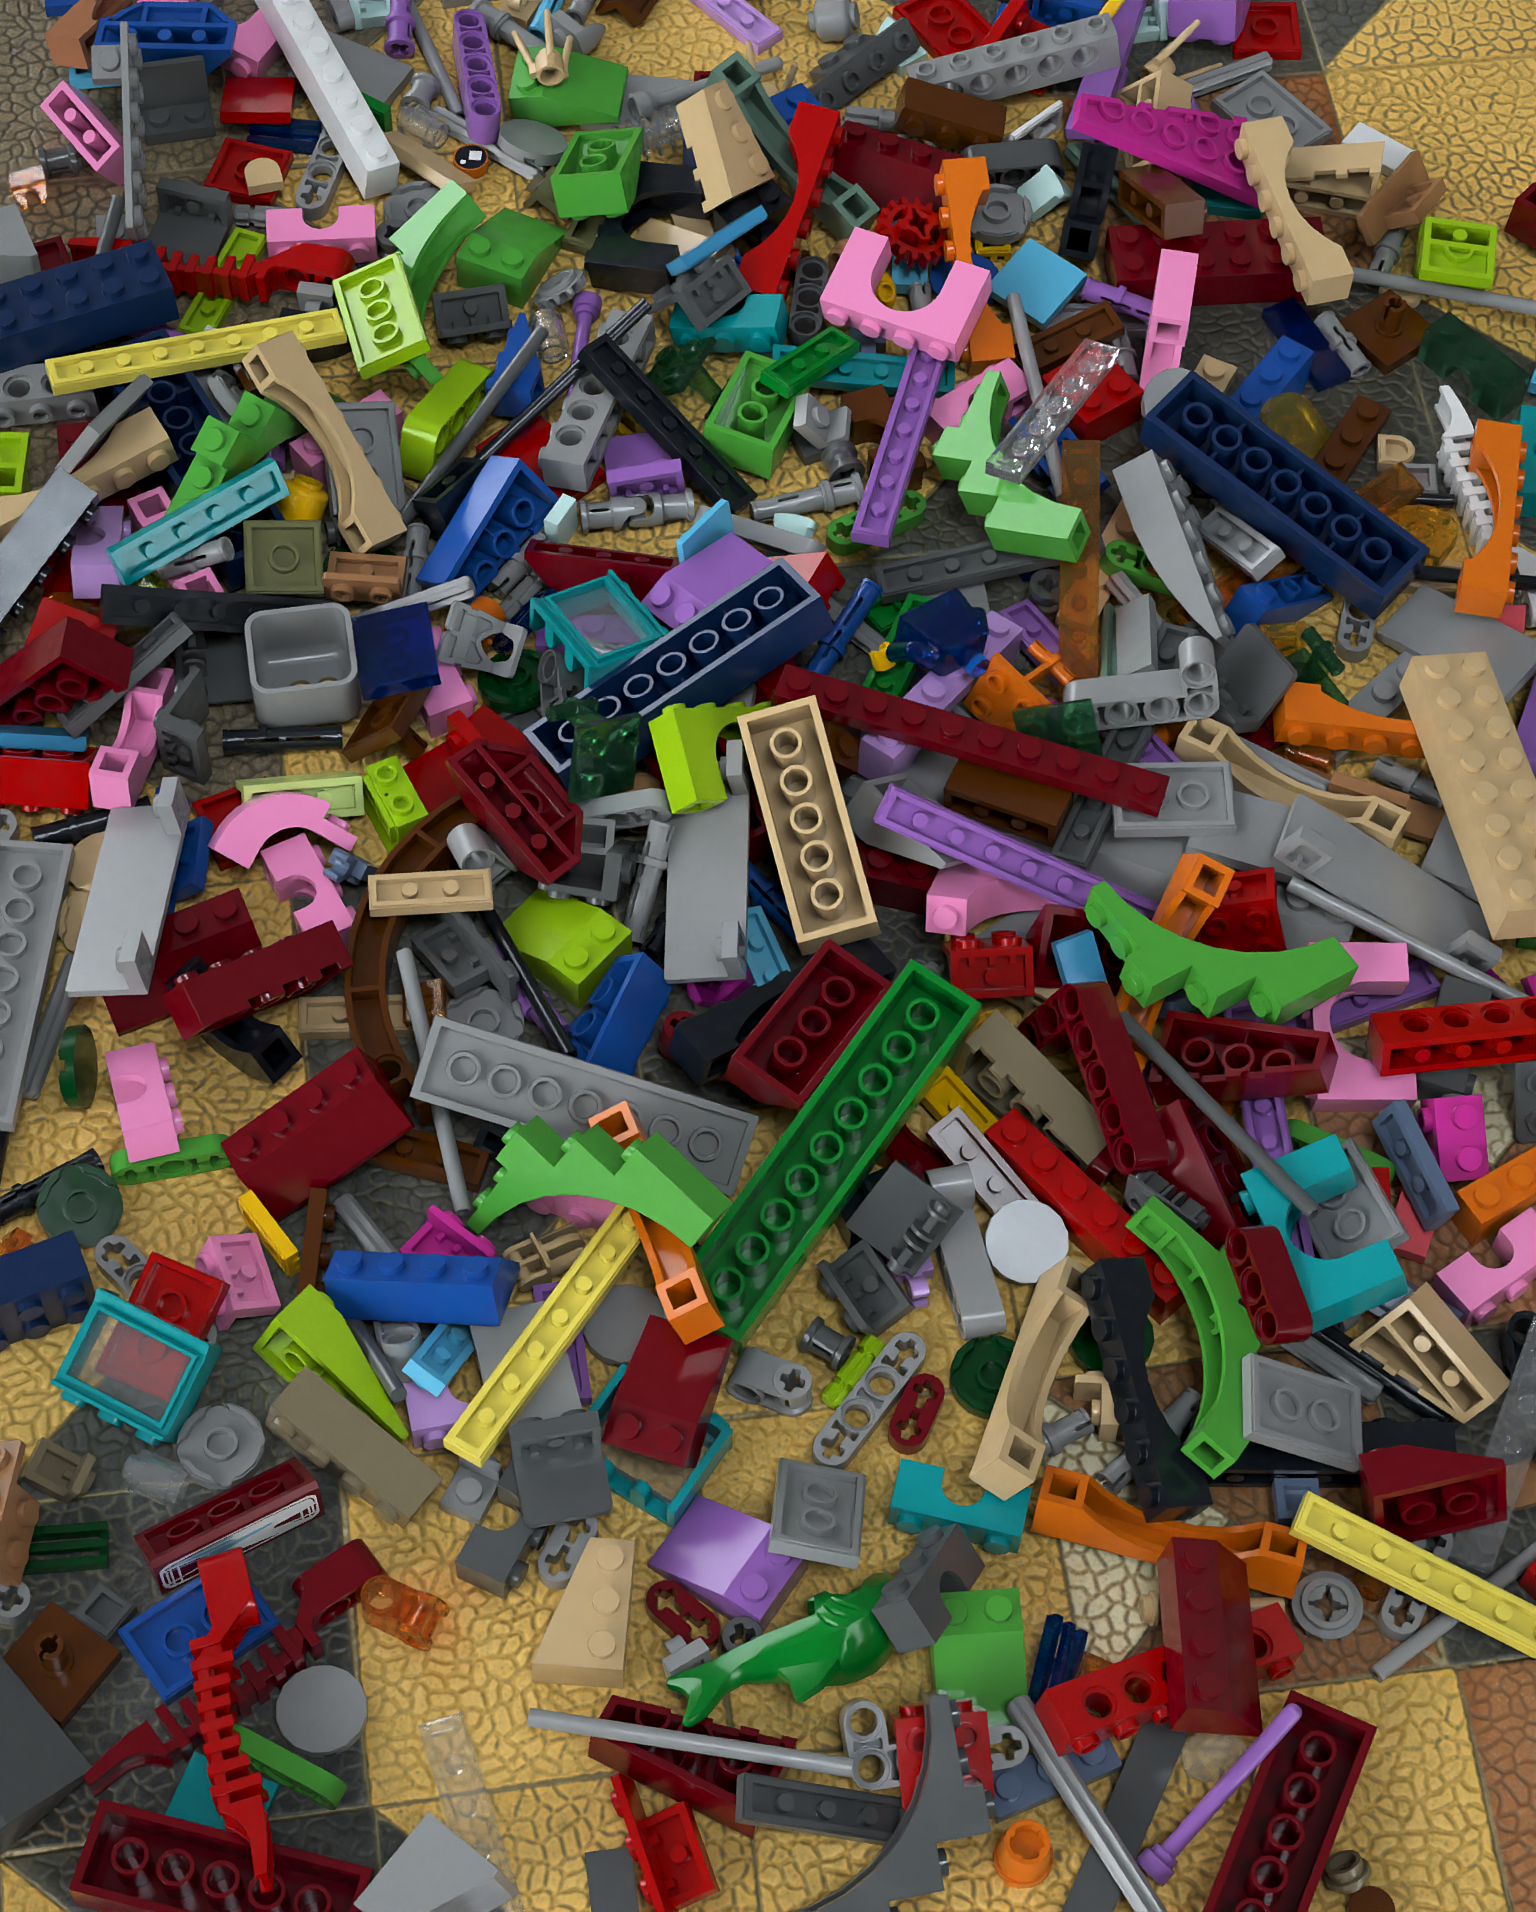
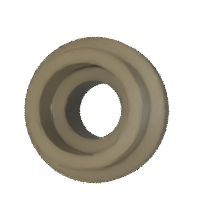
M1354 1850L1338 1852L1332 1855L1325 1864V1882L1328 1888L1335 1892L1354 1893L1365 1885V1882L1371 1875L1368 1861Z

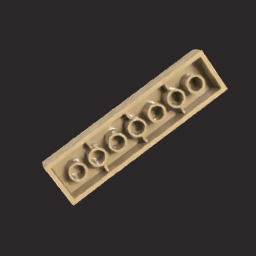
M1486 651L1412 656L1399 687L1492 939L1536 937V779Z

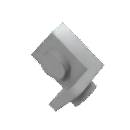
M809 392L796 396L793 428L819 450L835 442L847 441L849 439L852 411L847 406L829 411Z
M490 1455L482 1468L459 1456L460 1466L440 1501V1510L474 1525L476 1523L482 1525L498 1494L497 1484L503 1475V1467L493 1455Z

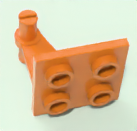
M1039 639L1031 643L1026 651L1041 665L1026 676L1020 674L999 652L992 656L984 669L985 672L978 678L963 702L980 721L1034 736L1054 706L1034 686L1048 674L1055 677L1064 688L1068 683L1076 680L1077 676L1062 663L1063 658L1058 653L1052 654Z

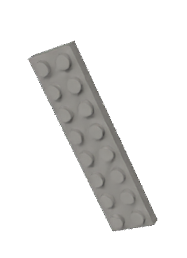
M0 839V1131L15 1132L59 931L62 904L66 898L74 862L75 850L73 844Z
M437 1014L434 1016L409 1094L412 1098L509 1128L518 1121L524 1126L538 1115L565 1141L576 1130H579L582 1134L591 1128L588 1122L589 1118L626 1100L643 1125L648 1138L655 1132H658L723 1194L734 1196L759 1119L757 1114Z

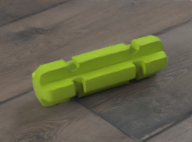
M869 1334L863 1338L858 1345L859 1349L853 1351L834 1376L836 1379L830 1381L823 1390L822 1401L833 1410L838 1409L884 1349L885 1344L874 1335Z

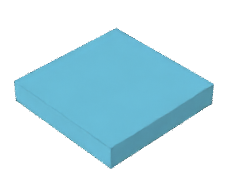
M1029 238L991 280L993 290L990 297L1008 308L1007 295L1013 292L1019 293L1026 320L1039 329L1044 330L1086 283L1087 273L1032 238Z

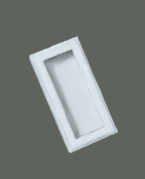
M1359 122L1343 139L1341 144L1385 141L1380 173L1390 177L1409 153L1414 150Z

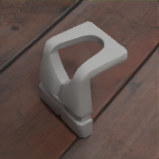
M453 601L445 622L447 631L442 633L435 654L436 660L451 665L456 663L460 667L482 670L505 678H513L528 630L522 626L499 620L479 609H471L472 606L463 602ZM503 633L513 640V652L507 661L492 662L485 654L481 641L492 634Z

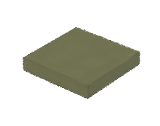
M243 520L245 594L294 598L324 597L321 520Z

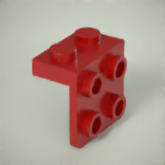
M956 1699L961 1719V1727L954 1728L957 1747L964 1746L969 1764V1774L962 1775L963 1781L976 1779L983 1784L984 1790H991L993 1799H995L987 1710L979 1705L973 1706L972 1699ZM923 1703L900 1705L899 1713L888 1714L889 1733L896 1739L901 1804L905 1811L910 1804L922 1764L925 1737Z

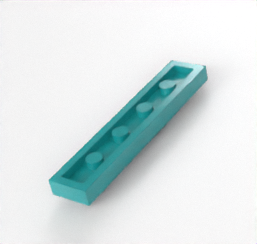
M773 344L771 359L779 360L799 346ZM858 352L813 382L811 387L857 391L882 384L887 394L896 395L908 357ZM947 360L936 398H940L954 389V361Z
M269 457L105 550L120 582L124 585H130L288 496L290 492L276 460Z

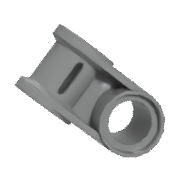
M464 823L452 829L446 839L447 846L461 870L491 868L492 892L496 890L495 884L510 871L517 872L519 870L494 840L477 825Z
M373 1321L376 1342L402 1383L413 1382L412 1378L402 1372V1369L423 1344L418 1322L390 1321L381 1323V1321Z
M756 1347L743 1348L726 1386L727 1391L733 1397L744 1403L759 1405L789 1417H797L806 1413L811 1407L813 1399L811 1392L812 1377L806 1367L776 1357Z

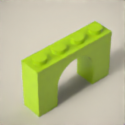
M771 701L761 702L754 706H746L745 702H735L724 707H716L715 703L710 702L700 704L694 708H686L684 703H678L663 708L662 715L648 722L672 814L703 813L727 800L716 757L717 737L719 736L727 740L742 739L737 716L771 707Z

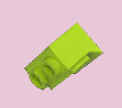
M396 755L366 766V776L362 777L364 809L388 854L417 823L428 815Z

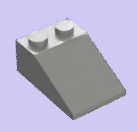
M907 771L864 781L846 806L855 838L863 840L868 845L940 869L965 863L873 821L874 815L890 783L939 804Z

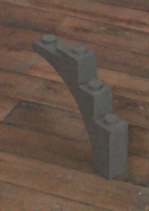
M939 1689L922 1693L925 1737L921 1769L910 1804L892 1837L870 1864L840 1889L806 1907L789 1912H899L897 1906L890 1907V1901L945 1891L942 1877L949 1876L948 1860L945 1849H937L936 1843L991 1832L989 1819L996 1818L993 1795L990 1789L984 1790L983 1784L976 1779L963 1781L962 1775L969 1774L968 1758L964 1746L957 1747L954 1728L961 1727L960 1713L956 1699L949 1700L947 1692Z

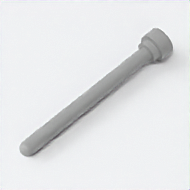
M777 56L756 62L757 73L760 76L778 71L783 67V60ZM708 78L656 94L644 90L629 94L628 106L631 115L637 122L651 118L658 108L688 99L704 89Z

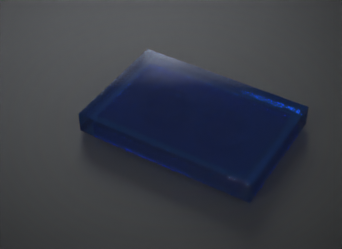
M427 601L351 618L360 689L364 701L441 684Z

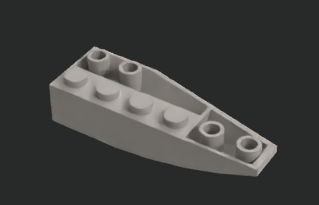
M1151 449L1112 470L1130 521L1149 561L1166 587L1192 618L1226 650L1233 641L1232 635L1235 634V629L1230 618L1224 612L1222 605L1224 600L1216 585L1206 548L1198 526L1203 524L1202 519L1193 504L1190 505L1187 496L1191 494V490L1183 475L1177 476L1171 462L1167 458L1162 461Z

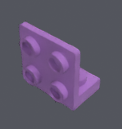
M647 432L611 438L604 455L610 497L624 496L627 498L631 495L657 491L661 495L684 492L685 484L680 458L672 459Z

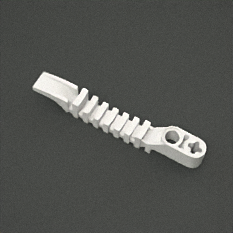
M1449 385L1439 387L1440 399L1438 404L1434 405V409L1445 431L1441 437V448L1436 454L1438 459L1437 469L1439 474H1445L1443 483L1445 488H1451L1449 494L1455 495L1457 516H1463L1462 526L1464 531H1470L1468 540L1470 546L1476 545L1474 552L1476 556L1492 535V509L1490 500H1485L1487 492L1484 486H1480L1481 480L1475 472L1468 471L1471 442H1466L1465 438L1473 437V425L1454 391ZM1519 546L1512 547V552L1518 553L1515 574L1536 576V555ZM1515 590L1514 598L1516 604L1526 605L1525 626L1527 628L1536 627V591Z

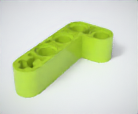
M460 358L406 417L401 431L400 456L403 475L421 482L446 450L448 444L454 439L485 397L486 381L488 377L493 376L495 370Z

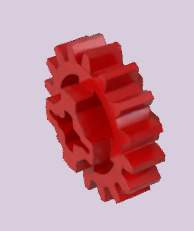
M903 196L898 204L891 200L887 208H882L877 218L874 232L889 237L891 253L896 256L894 259L895 264L898 265L903 260L907 262L908 269L912 270L914 264L918 263L922 270H926L929 262L937 266L941 258L945 259L944 241L948 240L947 231L940 228L939 211L936 213L932 211V202L923 206L919 197H916L913 203H909L908 199ZM931 241H935V244L930 246Z

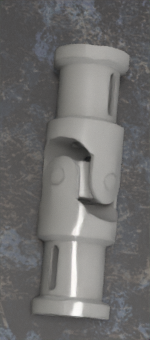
M685 488L682 493L661 495L657 491L631 495L627 498L624 496H611L609 501L586 503L585 500L578 501L582 534H588L590 529L612 527L615 531L623 530L628 526L663 525L664 521L687 519L688 522H693L695 518L694 499L691 488ZM646 503L652 511V515L646 518L645 514Z

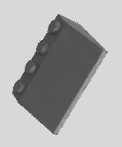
M0 1655L1 1855L84 1781L83 1776L93 1765Z

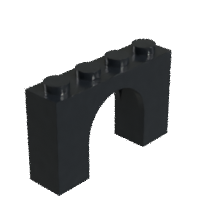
M647 161L640 162L636 198L629 212L616 218L606 217L603 224H600L597 229L596 240L591 250H588L585 254L584 268L589 273L592 287L654 294L665 285H672L676 281V276H671L665 265L680 256L678 245L640 241L630 236L636 228L650 218L654 219L674 214L686 218L708 219L711 211L704 214L701 204L706 201L701 181H695L693 170L697 167Z

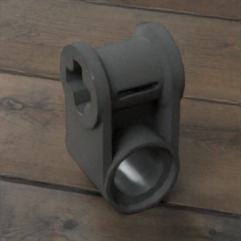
M552 649L546 650L541 656L537 668L542 717L583 691L585 668L583 666L578 670L568 671L565 665V653Z

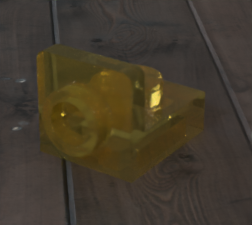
M1305 621L1259 625L1261 631L1286 659L1302 655L1307 638Z

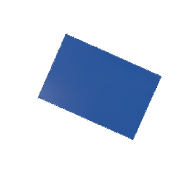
M200 1576L116 1630L119 1638L166 1706L194 1689L193 1682H195L190 1666V1662L194 1661L190 1650L189 1641L207 1636L212 1628ZM253 1583L252 1586L261 1625L251 1627L233 1653V1662L273 1636L271 1630L281 1624Z

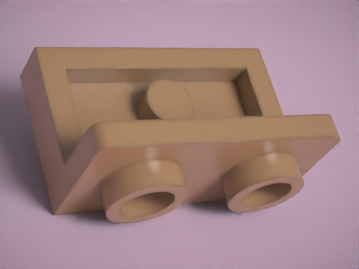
M330 551L327 572L323 573L322 578L325 597L338 602L355 600L373 602L378 605L402 598L408 567L407 556Z

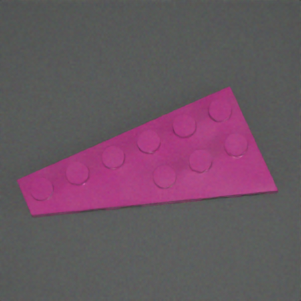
M1082 93L1075 101L1072 129L1259 209L1258 195L1254 186L1248 184L1246 168L1243 161L1237 159L1234 148L1235 140L1239 138L1241 124L1248 122L1246 117L1235 116L1233 120L1221 119L1213 112L1172 106H1168L1165 110L1154 109L1152 103L1139 102L1137 106L1127 105L1119 98Z

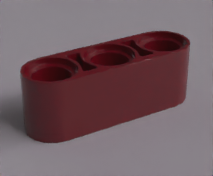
M1273 1225L1234 1227L1230 1229L1225 1239L1226 1256L1257 1339L1264 1345L1307 1341L1312 1333L1313 1320L1280 1231Z

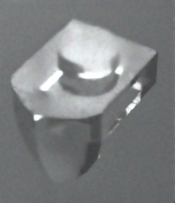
M1196 1733L1181 1747V1762L1187 1776L1205 1783L1214 1782L1249 1747L1237 1735Z

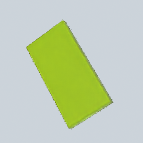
M399 252L332 281L357 369L363 380L431 351L406 268Z

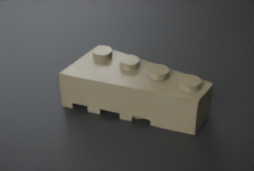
M998 1009L965 1041L954 1074L963 1081L978 1099L1000 1117H1003L1015 1107L1085 1173L1092 1161L1107 1146L1093 1105Z
M306 1365L270 1406L263 1426L265 1430L334 1478L349 1493L360 1497L373 1506L374 1512L390 1525L396 1523L404 1529L437 1490L443 1479Z

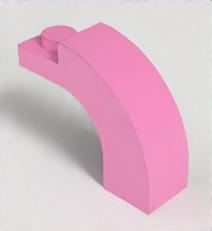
M279 791L256 796L236 807L220 823L207 847L249 869L264 842L274 833L286 828H306L349 852L358 838L348 832L351 825L332 814L329 815L327 820L324 819L331 806L330 803L304 793Z

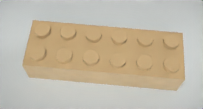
M808 696L737 716L794 933L802 956L817 952L827 938L840 946L880 935L879 923L816 696Z

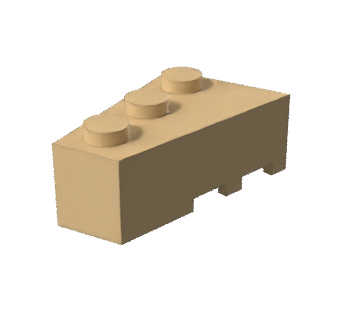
M1161 68L1120 89L1116 93V98H1119L1124 104L1137 106L1139 102L1152 103L1154 109L1165 110L1168 106L1191 109L1193 85ZM1124 151L1126 168L1153 164ZM1169 171L1171 174H1173V175H1174L1175 177H1177L1179 180L1182 179V176H1181V175H1178V174H1176V173H1174V172Z
M725 79L700 90L676 105L687 149H692L697 165V168L693 170L695 181H701L706 201L701 204L704 214L775 177L767 158L764 156L750 125L747 123Z
M1385 141L1293 147L1289 166L1285 172V181L1290 198L1296 209L1357 220V213L1376 192Z
M1427 1281L1365 1328L1349 1344L1357 1352L1360 1353L1363 1350L1384 1364L1383 1369L1391 1375L1395 1376L1398 1374L1419 1388L1417 1393L1463 1424L1495 1402L1511 1384V1381Z
M589 1538L531 1662L533 1682L623 1689L635 1570V1540Z

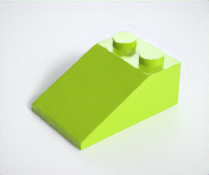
M539 888L503 922L533 976L579 1010L588 1001L616 957L632 954V931L607 912L572 897L571 899L547 896V890ZM490 934L488 937L491 939V941H494L493 937Z

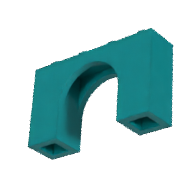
M1336 1134L1274 1159L1317 1204L1357 1188L1353 1169ZM1258 1167L1240 1174L1245 1190L1238 1193L1248 1216L1256 1213L1261 1225H1273L1282 1235L1313 1320L1312 1334L1409 1293L1405 1274L1387 1238L1340 1258L1318 1259L1300 1251L1292 1243L1294 1227L1303 1213Z

